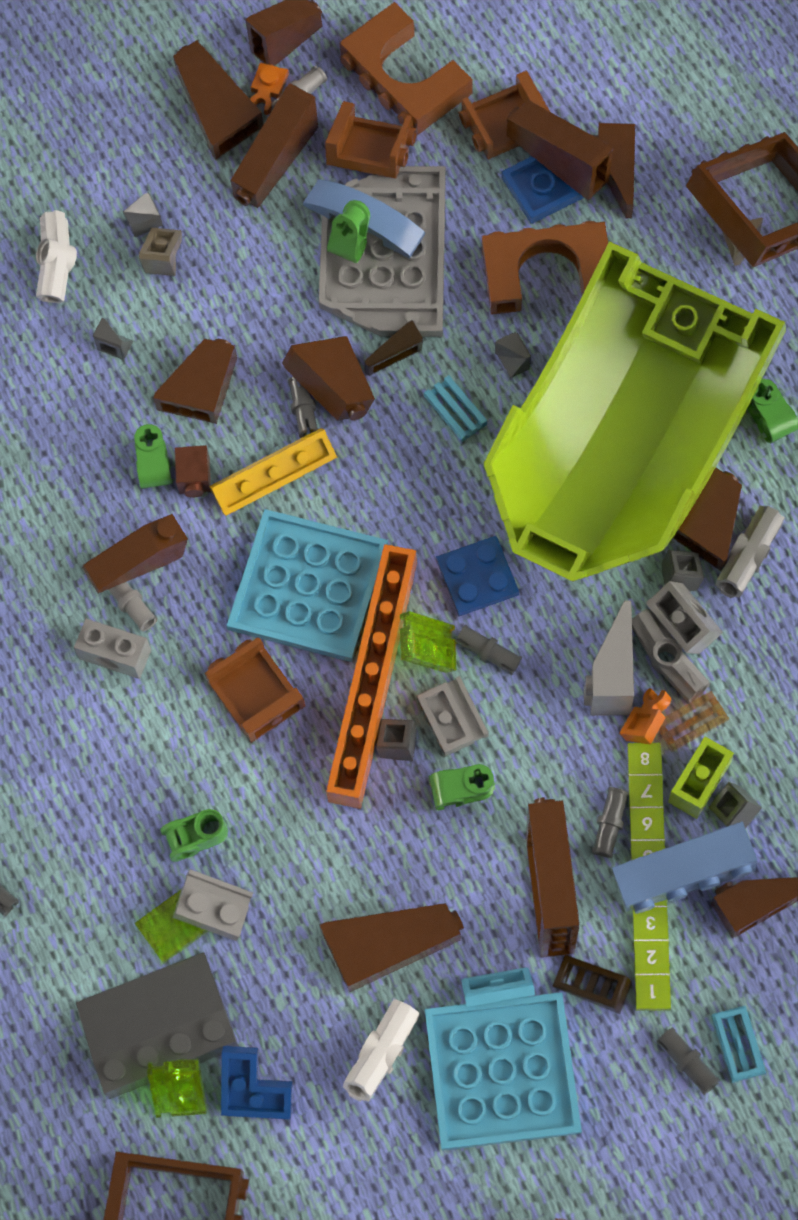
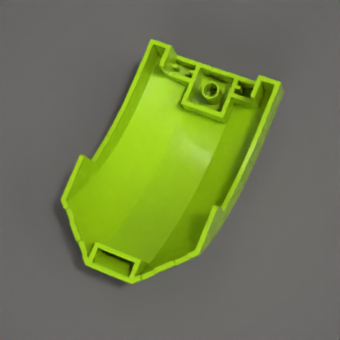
M609 241L563 335L522 407L519 408L512 405L483 463L509 537L508 540L512 552L572 582L662 552L692 509L733 437L786 332L785 322L756 308L751 313L642 263L638 254Z

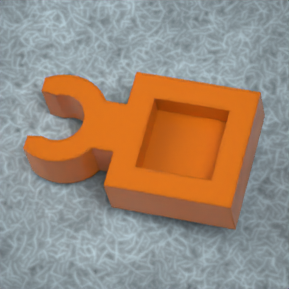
M260 62L251 85V92L257 94H254L250 100L255 105L264 103V114L269 115L272 111L271 97L279 98L281 96L289 72L288 69Z
M649 688L643 695L644 703L642 707H634L619 733L626 741L652 744L666 718L662 711L669 706L671 697L665 690H661L658 696L653 689Z

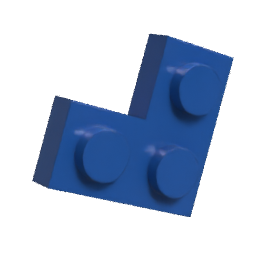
M223 1046L221 1116L291 1120L293 1081L259 1080L258 1048Z

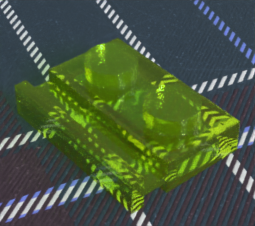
M411 611L400 614V619L403 620L404 627L400 628L401 660L444 673L456 671L455 639L452 638L451 632L455 630V625Z
M182 889L134 923L163 964L208 932L205 929L172 918Z
M199 1059L163 1061V1066H153V1062L147 1063V1076L156 1118H161V1113H171L172 1117L207 1114L206 1096Z

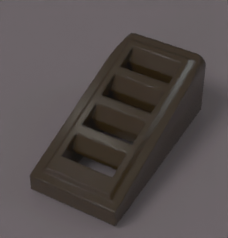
M413 320L407 322L364 361L366 375L371 376L422 350L423 337Z
M564 955L552 987L620 1014L632 981L627 976ZM574 966L579 968L571 986L566 983ZM586 972H589L591 977L586 990H582L580 986ZM599 978H604L605 981L600 994H593ZM614 982L617 986L610 1000L607 999V996Z

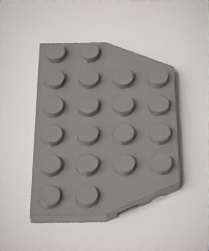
M446 166L400 167L396 179L373 174L359 181L356 178L347 182L346 186L372 196L410 219L425 231V235L409 259L383 246L381 238L367 232L365 251L359 262L354 263L327 251L332 222L336 216L332 215L329 219L322 215L319 308L379 336H393L407 322L413 320L422 337H443Z

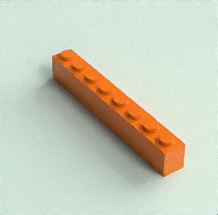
M384 544L326 789L329 803L358 809L362 807L380 721L385 707L417 567L416 550Z

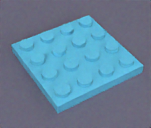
M264 509L228 619L227 629L353 662L369 610L384 544L388 545V540Z
M562 992L527 996L470 1007L462 1004L425 1009L442 1151L582 1133Z

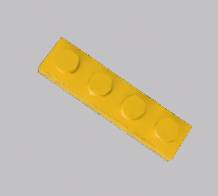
M320 428L209 487L223 515L227 516L338 457L325 430Z

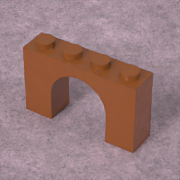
M393 2L340 42V61L348 71L354 70L359 75V80L366 90L370 91L373 89L378 94V99L386 110L393 109L401 125H403L406 115L413 116V128H417V135H419L459 105L461 99L473 94V79L454 60L450 61L429 78L417 83H403L391 78L382 67L384 61L392 52L415 36L414 20L400 6Z
M585 221L579 225L565 226L557 224L544 229L524 228L517 232L504 233L496 231L483 235L482 255L491 315L522 311L519 270L529 258L541 253H555L569 259L578 271L581 293L583 295L608 245L605 222Z

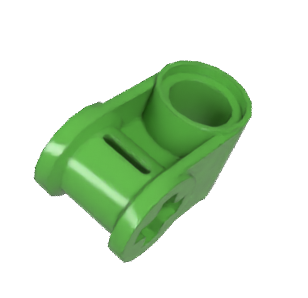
M351 200L345 205L343 214L336 216L332 222L331 235L327 245L328 252L354 263L359 262L367 244L366 236L370 211L364 203L358 200Z
M762 378L747 410L756 422L760 433L764 432L767 436L764 438L766 442L771 444L798 430V418L783 398L776 384L769 379Z
M153 424L139 427L134 434L137 456V474L141 489L173 484V479H171L170 475L171 465L161 430ZM154 439L152 442L153 445L147 446L148 440Z
M482 764L442 770L429 775L436 810H444V806L455 804L456 807H460L467 803L485 800L493 794L495 789L492 771ZM475 777H482L484 781L483 788H477V785L474 784Z
M206 809L186 818L171 821L162 826L160 831L163 836H166L172 852L170 854L171 861L178 862L222 843L227 837L228 826L219 812L213 809ZM212 821L219 823V828L213 834H205L203 832L207 823Z

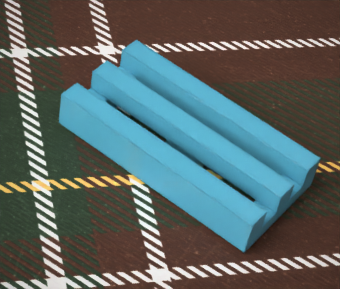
M449 375L444 378V382L441 384L439 382L435 384L434 389L431 391L428 389L424 392V397L462 442L487 425V419ZM447 387L478 423L474 424L445 390ZM437 394L444 399L468 430L464 431L435 397Z
M527 967L463 978L461 980L467 1007L535 995L532 977Z
M746 1005L712 1014V1020L731 1082L735 1083L740 1080L765 1075L766 1070ZM740 1015L756 1066L754 1069L750 1070L734 1016ZM727 1018L743 1072L737 1073L722 1024L723 1019Z

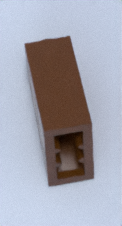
M284 0L250 15L245 19L250 52L262 63L276 66L322 27V11L318 4L313 0Z
M347 336L291 345L282 362L284 368L337 421L345 419L354 421L363 418L367 414L375 398Z
M204 339L155 392L153 399L156 409L217 424L238 358L235 345L224 339Z
M715 468L692 509L673 536V539L690 551L699 553V557L722 571L728 558L742 484L739 483V480L728 471L722 472Z

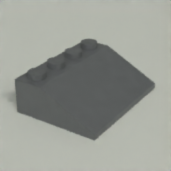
M205 952L76 1002L103 1092L109 1099L222 1055L223 1046L239 1047Z

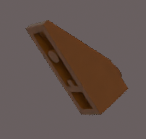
M599 123L598 135L593 136L614 148L607 184L625 218L632 219L634 204L635 124Z
M173 514L143 525L83 564L82 568L96 592L101 593L180 559L184 555L188 538Z
M798 877L742 880L735 885L730 881L714 891L716 896L713 897L711 905L733 939L798 902Z

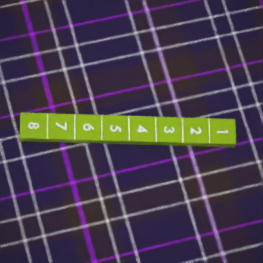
M661 743L627 744L631 860L665 849ZM667 900L654 903V908L636 914L633 910L636 1011L671 1010Z

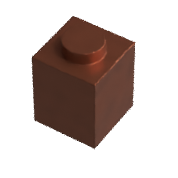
M207 445L176 447V484L179 494H185L187 497H200L204 492H211L209 487L211 485L210 456Z

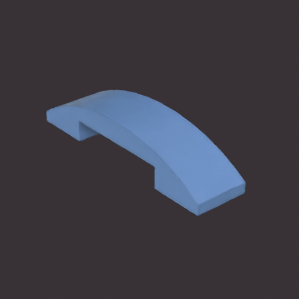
M318 179L303 202V206L330 219L332 215L338 216L343 214V209L349 201H361L370 211L367 232L381 238L383 246L410 259L423 239L425 231L395 209L370 195L343 184Z

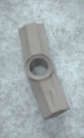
M760 505L745 533L739 535L729 554V560L715 584L723 595L729 598H740L754 573L759 572L764 558L766 559L770 552V545L784 521V517L778 510L770 506Z
M646 609L632 618V629L651 659L653 669L662 674L687 703L694 701L710 686V682L682 652V647L672 638L669 631L653 611ZM669 652L675 659L671 662H665L659 658L658 654Z

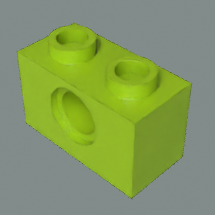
M704 736L673 787L668 803L698 819L730 766L734 752Z

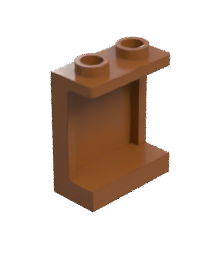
M527 70L516 74V85L472 104L468 97L461 99L462 111L459 112L461 123L465 129L470 127L474 134L472 135V141L478 152L483 151L488 160L519 147V145L506 136L507 117L515 107L520 108L527 100H530L550 112Z
M343 101L325 141L326 165L396 179L400 167H405L407 164L409 146H414L416 142L417 128H413V116L406 115L402 126L355 117V103Z
M259 637L253 641L249 639L242 642L235 649V653L226 659L219 658L209 665L208 671L205 672L208 684L250 743L306 707L301 693L297 688L292 687L264 648V644Z

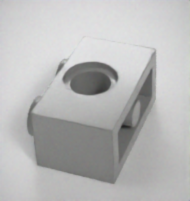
M669 581L646 602L686 653L700 654L723 633L683 583Z
M87 618L74 646L80 660L140 679L151 653V647L147 638Z

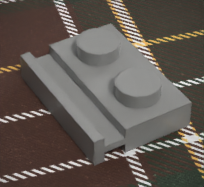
M460 676L456 677L453 681L445 682L416 695L417 701L444 756L474 744L475 741L481 738L488 737V731Z
M190 869L186 875V880L172 918L237 941L242 931L253 892Z

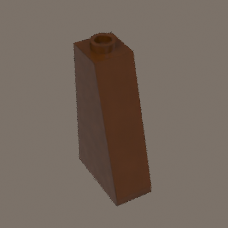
M198 40L178 50L177 54L173 56L176 72L210 152L217 160L263 127L262 112Z
M291 83L286 86L230 180L233 196L240 204L244 206L251 204L259 208L319 128L315 96Z
M527 100L520 108L515 107L509 113L506 136L589 201L609 181L614 149L612 146L530 100Z
M446 903L329 921L319 925L349 993L460 941V930L464 929L457 911L450 912Z

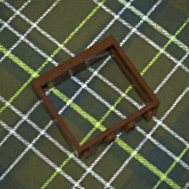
M786 132L772 137L766 136L761 141L752 145L749 143L745 144L740 149L731 153L724 152L710 161L703 160L695 169H692V175L686 184L687 189L753 268L798 249V222L762 236L718 182L772 161L798 192V146Z
M545 797L535 799L534 803L528 804L526 846L541 958L575 954L580 927L564 801H555V799L545 800Z
M116 1151L104 1220H123L132 1168L229 1181L231 1183L225 1220H243V1215H238L240 1200L246 1201L249 1179H244L242 1169Z

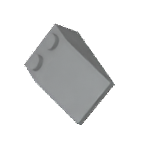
M624 601L592 664L591 675H585L584 706H590V716L630 715L634 699L631 601Z

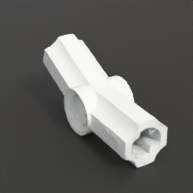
M55 210L53 212H44L40 217L41 242L36 252V261L40 264L36 297L43 302L62 303L65 299L68 272L72 270L75 264L77 251L74 246L69 244L68 220L65 218V213Z
M393 999L376 1031L373 1030L366 1039L360 1051L358 1061L344 1081L343 1088L347 1090L350 1097L359 1102H369L386 1073L390 1074L393 1071L392 1065L397 1056H401L404 1050L403 1044L420 1016V1013L410 1005Z

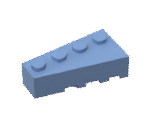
M742 821L614 866L612 871L626 911L634 910L638 914L654 908V903L663 900L673 902L686 897L689 892L699 889L701 891L707 890L722 882L747 876L756 871L757 858Z

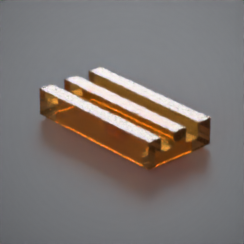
M710 691L667 715L659 732L663 740L668 744L670 751L674 752L727 722L729 717L713 692ZM707 702L711 703L712 707L669 731L667 730L666 726ZM714 713L718 714V717L674 741L673 737Z

